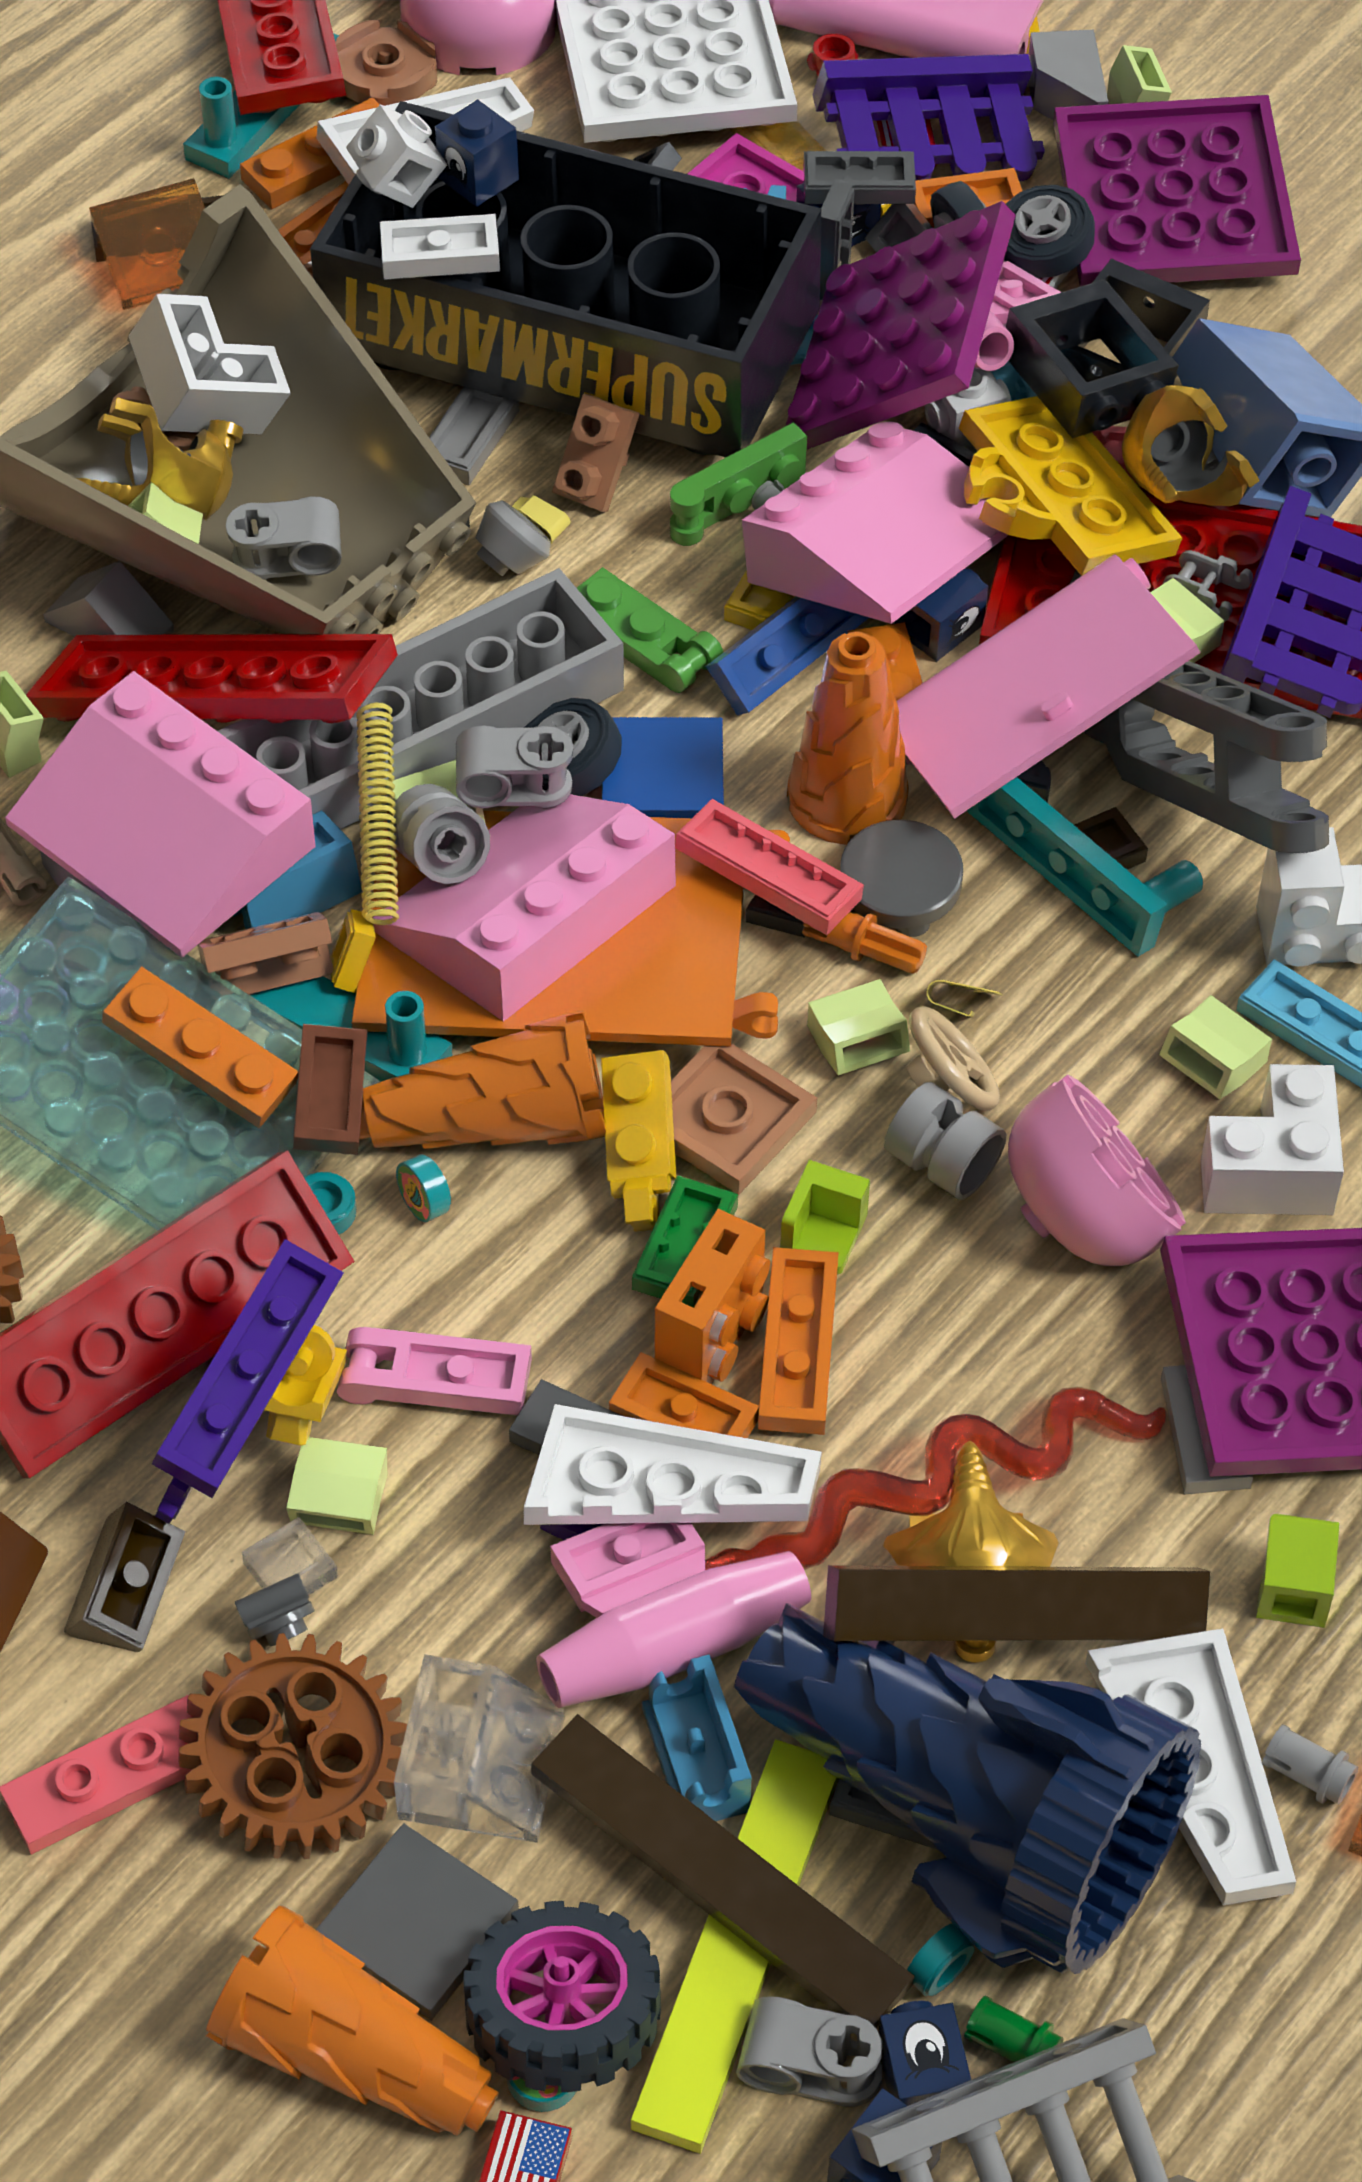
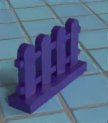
M1028 54L823 61L812 94L816 112H824L826 122H836L842 148H837L836 151L914 152L915 181L930 179L935 164L950 163L952 174L955 176L984 172L986 162L1001 161L1002 169L1015 168L1018 180L1025 181L1032 176L1037 160H1042L1045 153L1043 141L1032 140L1026 115L1031 114L1034 107L1031 96H1023L1033 72ZM989 116L996 142H981L975 117ZM924 119H939L945 144L930 145ZM873 121H888L893 146L879 147Z
M1290 485L1273 522L1220 674L1244 683L1246 677L1261 682L1259 690L1273 695L1275 689H1279L1318 704L1316 713L1329 718L1333 711L1345 715L1356 714L1362 708V681L1357 677L1347 674V670L1350 668L1362 672V631H1360L1362 627V537L1333 527L1334 518L1320 514L1318 520L1305 516L1312 494ZM1295 552L1305 556L1304 560L1301 561L1290 557L1291 553ZM1319 562L1360 577V582L1358 583L1318 567ZM1277 593L1290 597L1289 603L1276 599ZM1308 604L1347 619L1346 624L1344 625L1305 610L1304 606ZM1262 636L1275 639V644L1271 645L1261 641ZM1293 646L1332 661V666L1328 667L1289 652V649Z
M286 1239L283 1241L152 1462V1465L173 1476L157 1508L155 1517L170 1524L172 1519H176L193 1488L210 1498L214 1497L344 1272Z

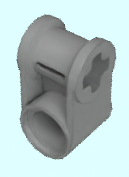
M306 497L293 501L247 503L232 510L227 517L226 531L229 540L235 545L232 554L233 563L262 579L294 575L319 576L334 571L341 564L339 510L336 504L329 499ZM251 519H256L257 534L253 533ZM253 550H258L260 564L255 563Z
M483 725L464 730L457 737L456 792L458 798L463 803L476 808L496 806H537L547 808L565 802L572 790V777L567 770V766L572 761L573 756L571 738L566 732L551 726L496 728ZM543 743L548 744L547 760L542 759ZM543 774L549 775V785L546 791L542 789Z
M761 1997L755 2000L736 2074L747 2085L768 2093L793 2094L834 2103L842 2107H857L868 2103L877 2095L882 2084V2065L880 2062L882 2041L877 2029L868 2020L856 2015H845L807 2007L786 1998ZM851 2033L857 2035V2041L851 2040ZM847 2056H856L852 2061L851 2067H843ZM841 2081L847 2082V2089L841 2087Z

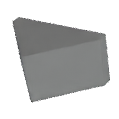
M121 561L78 577L43 614L46 623L74 637L76 635H171L174 632L173 623Z

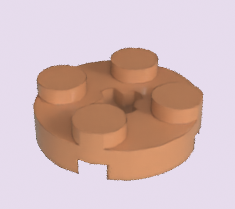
M380 20L361 22L345 30L335 41L346 96L358 103L374 98L379 104L386 106L399 103L400 101L417 99L436 86L438 80L435 45L416 33L407 22L397 20V28H380ZM378 61L379 63L388 64V65H378V64H375V62Z

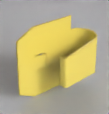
M534 495L530 498L520 497L512 506L536 525L551 541V544L571 523L570 518L565 512Z
M935 980L927 988V997L931 1003L967 1017H973L974 1012L971 1011L967 1015L935 1003L931 997L933 988L938 984H948L950 986L975 990L974 993L984 992L1003 996L1002 993L945 980Z

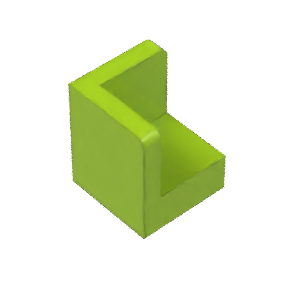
M808 1160L782 1218L780 1248L839 1252L837 1274H841L868 1214L870 1179Z
M1273 1514L1270 1517L1265 1568L1258 1592L1256 1618L1325 1628L1334 1596L1339 1522L1283 1514Z

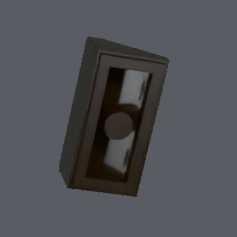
M127 1501L112 1512L104 1522L64 1632L79 1639L135 1652L143 1650L186 1531L162 1521Z

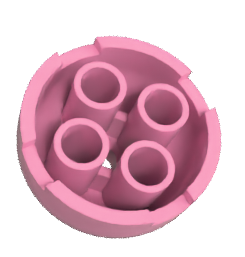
M400 0L401 21L407 22L421 37L434 43L437 69L451 74L460 75V67L475 69L496 67V75L518 70L539 58L549 48L555 38V26L557 23L555 0Z
M1066 1075L1059 1082H1054L1021 1110L1010 1133L1008 1142L1009 1165L1017 1188L1026 1201V1204L1021 1207V1211L1040 1236L1045 1238L1051 1234L1066 1249L1088 1262L1103 1266H1124L1139 1262L1161 1248L1165 1236L1176 1235L1182 1230L1181 1226L1186 1223L1174 1196L1148 1157L1143 1160L1131 1141L1116 1127L1120 1122L1081 1082L1070 1075Z

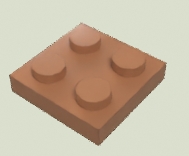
M731 1044V1047L704 1046L671 1080L675 1154L738 1195L743 1192L817 1112L816 1096L734 1044Z

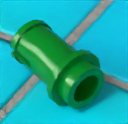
M986 1995L976 2005L967 2023V2030L964 2033V2039L970 2042L974 2041L1012 2062L1039 2053L1064 2041L1063 2037L1053 2033L1054 2025L1045 2021L1040 2026L993 2002L992 1998Z

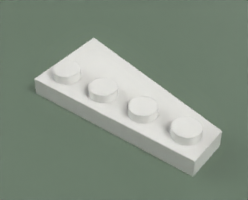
M510 77L404 101L455 114L478 99L514 125L516 130L520 132L532 127L534 109ZM399 103L386 105L385 107L395 111ZM376 108L318 121L316 138L348 184H350L359 168L345 147Z
M555 1404L524 1504V1525L808 1521L820 1472L822 1452Z
M1210 1630L1088 1650L1085 1664L1100 1690L1110 1695L1112 1700L1117 1697L1122 1698L1124 1695H1131L1198 1730L1200 1734L1198 1739L1201 1740L1199 1769L1196 1773L1192 1795L1179 1829L1222 1905L1293 1894L1296 1884L1295 1875L1224 1630Z

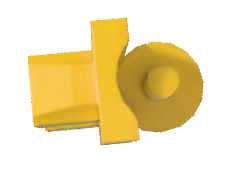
M314 1325L264 1409V1411H269L266 1437L271 1440L295 1445H306L310 1436L312 1421L321 1422L342 1374L347 1350L335 1347L330 1335L319 1326Z

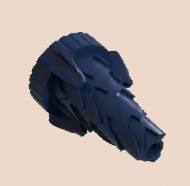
M786 1603L779 1622L771 1625L761 1635L748 1659L742 1661L734 1688L761 1718L798 1740L810 1751L827 1759L823 1766L827 1772L877 1799L885 1809L903 1821L902 1824L929 1840L947 1857L919 1863L914 1870L911 1882L926 1891L934 1905L991 1962L1005 1968L1036 1959L1061 1974L1067 1971L1079 1974L1083 1969L1087 1970L1093 1966L1095 1961L1107 1952L1113 1941L1125 1929L1129 1919L1135 1914L1147 1890L1156 1878L1160 1866L1175 1839L1192 1795L1195 1776L1199 1769L1201 1740L1198 1739L1200 1735L1198 1730L1131 1695H1124L1122 1698L1117 1697L1112 1700L1110 1695L1096 1688L1072 1682L1004 1679L995 1674L988 1681H985L932 1652L929 1653L926 1662L886 1641H833L823 1637V1621Z

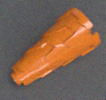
M862 632L842 634L832 641L827 650L821 683L815 687L812 711H806L799 752L794 754L787 785V797L789 795L790 799L789 810L799 825L820 839L847 845L850 841V835H856L870 825L888 820H901L906 810L909 792L906 775L905 744L900 732L899 708L892 691L891 672L884 646L875 637Z
M584 1011L566 1013L525 1025L526 1031L472 1045L469 1052L409 1068V1074L363 1088L359 1139L371 1138L375 1148L422 1144L423 1149L487 1141H490L491 1145L494 1146L547 1140L548 1145L605 1137L603 1092L595 1053H592L591 1048H588L587 1040L591 1039Z
M283 1905L278 1906L252 1938L266 1946V1948L259 1944L248 1958L243 1955L241 1956L212 2011L206 2030L209 2032L206 2037L228 2050L240 2051L298 2080L304 2075L364 2105L369 2100L437 2133L448 2131L458 2136L465 2126L478 2132L499 2094L498 2091L488 2086L492 2072L479 2065V2057L417 2015L420 2008L362 1969L365 1963L304 1922L303 1916Z

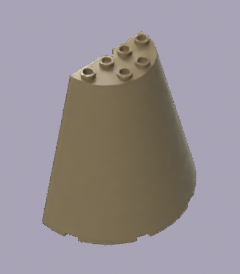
M239 184L202 210L193 236L179 261L182 265L178 269L177 275L184 280L179 289L176 288L172 291L166 288L159 294L207 296L224 344L274 346L291 394L262 434H243L241 442L234 444L231 458L233 471L231 488L221 507L206 521L202 520L199 544L76 479L87 478L89 480L133 486L124 459L126 442L113 435L97 431L99 419L103 414L109 415L112 399L118 393L131 391L136 386L146 389L131 342L97 366L86 378L55 403L28 420L13 426L0 436V507L281 634H379L383 624L391 616L396 621H399L412 610L420 597L416 590L428 578L445 554L452 556L470 536L471 529L465 524L476 505V501L259 203L246 188ZM306 497H322L336 504L339 510L342 558L341 564L334 571L319 576L294 575L262 579L233 563L232 554L235 545L228 538L226 521L232 510L240 505L293 501ZM251 519L253 533L257 534L256 519ZM253 550L254 561L256 564H260L258 550Z

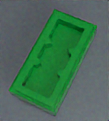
M677 1175L632 1275V1290L661 1299L717 1209L735 1215L738 1208V1194ZM691 1287L682 1303L694 1308L701 1291Z

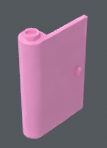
M769 0L775 24L821 36L841 34L850 38L856 45L908 58L1026 54L1029 30L1043 0Z
M1116 554L1112 555L897 700L900 732L905 744L906 765L912 764L954 819L1200 654L1193 640L1148 591L1151 585L1133 558L1123 562Z

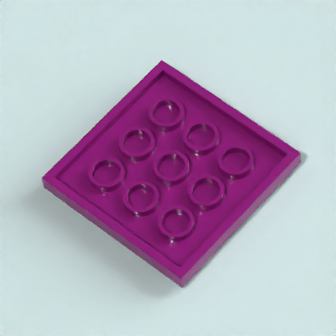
M1269 95L1055 107L1053 125L1063 186L1073 189L1085 198L1095 221L1094 245L1087 258L1077 266L1080 287L1091 284L1111 258L1169 283L1299 274L1301 257Z
M1003 201L979 211H970L960 219L936 229H927L918 236L895 246H886L875 254L854 263L843 264L830 274L826 281L825 294L818 317L813 325L814 331L806 357L801 365V374L793 401L788 408V418L785 424L787 426L794 422L807 435V450L969 388L1016 217Z
M1362 1228L1165 1236L1160 1253L1209 1476L1362 1469Z

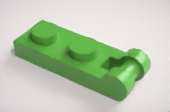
M793 422L675 484L670 491V509L674 513L670 518V537L672 540L683 546L697 544L704 536V529L734 513H740L748 509L752 505V498L756 490L765 482L771 481L774 483V480H778L785 489L798 481L806 473L807 435Z
M603 567L577 587L579 592L623 642L624 658L676 693L683 692L696 680L695 673L701 668L708 670L706 666L723 653L721 644L712 634L707 631L696 632Z

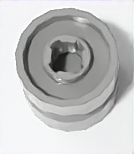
M434 784L416 785L403 792L395 801L396 805L393 809L396 811L394 815L396 819L394 824L396 832L394 835L397 837V840L394 843L397 845V850L428 878L443 884L460 883L475 875L485 863L490 850V833L484 820L445 787Z
M926 1082L918 1087L897 1111L885 1136L884 1148L889 1154L914 1171L923 1170L927 1167V1177L932 1183L957 1200H963L972 1195L990 1175L1003 1152L1007 1134L1004 1129L977 1111H969L963 1114V1104L959 1099L935 1083Z

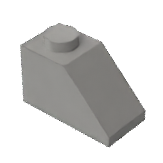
M1094 29L1030 33L1028 55L1033 72L1027 87L1030 89L1034 110L1053 120L1055 107L1108 104Z

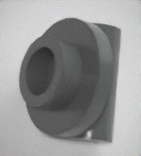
M299 1573L235 1601L240 1617L245 1627H248L247 1631L251 1640L265 1635L270 1647L276 1645L278 1634L284 1633L286 1638L290 1639L308 1630L303 1617L315 1611L311 1601L308 1600L309 1596Z

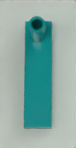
M333 33L334 39L336 41L339 35ZM222 77L207 78L199 86L203 124L183 143L185 160L230 179L239 170L240 163L248 160L300 104L277 108L269 113L255 112L240 115L236 90L232 93L231 83Z
M1017 777L967 810L970 815L1137 957L1155 947L1165 913L1198 894L1203 888V878L1199 869L1187 860L1179 861L1142 883Z
M322 976L226 1001L301 1040L303 1024L352 1028L356 993L336 988L332 980ZM399 991L387 999L385 1003L387 1032H367L364 1074L382 1082L409 1074V1068L453 1056L452 1043L435 1034H426L424 1004L419 995L411 991Z

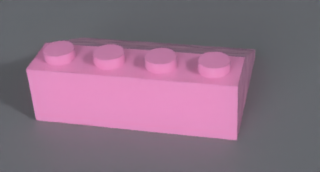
M880 422L871 426L866 433L846 447L837 450L832 457L812 471L803 474L798 481L778 495L769 498L764 505L742 519L748 583L890 624L1008 535L988 526L979 519L985 500L990 498L981 499L977 505L966 503L964 498V481L969 467L927 434L904 429L902 425L895 422Z
M135 671L126 676L86 709L5 817L8 827L181 958L316 847L310 798Z
M570 794L565 802L554 807L520 806L489 829L490 850L485 863L475 875L460 883L443 884L426 877L399 897V901L396 903L399 906V910L396 912L399 915V919L390 925H373L375 933L504 1022L676 886L675 834L630 804ZM390 906V907H386L385 909H390V910H391V909H393V907ZM374 916L373 918L386 920L393 918V916Z

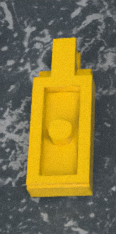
M664 1050L601 1058L604 1122L606 1128L607 1181L610 1183L612 1197L614 1199H624L626 1224H630L634 1228L635 1232L653 1230L660 1215L658 1194L670 1192L671 1181L676 1179L670 1060Z

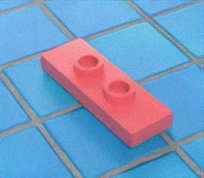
M711 799L676 833L675 849L825 935H828L862 900L864 884L714 799Z
M189 1695L0 1786L1 1799L31 1855L185 1779V1775L192 1769L179 1767L178 1756L179 1748L189 1743L179 1739L180 1720L193 1718L187 1713V1699Z

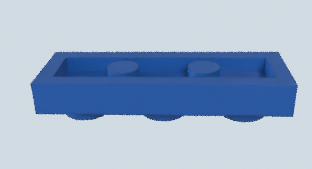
M795 596L710 662L706 668L736 715L746 714L829 649L834 639L844 633L847 634L848 630L856 629L869 617Z

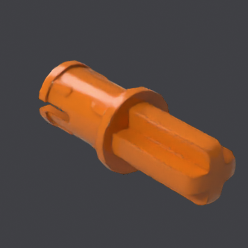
M849 912L828 935L806 923L803 924L805 926L802 930L804 936L826 942L850 952L851 958L855 961H861L863 956H867L911 974L919 971L927 952L925 943L878 925L877 916L871 913L864 917Z

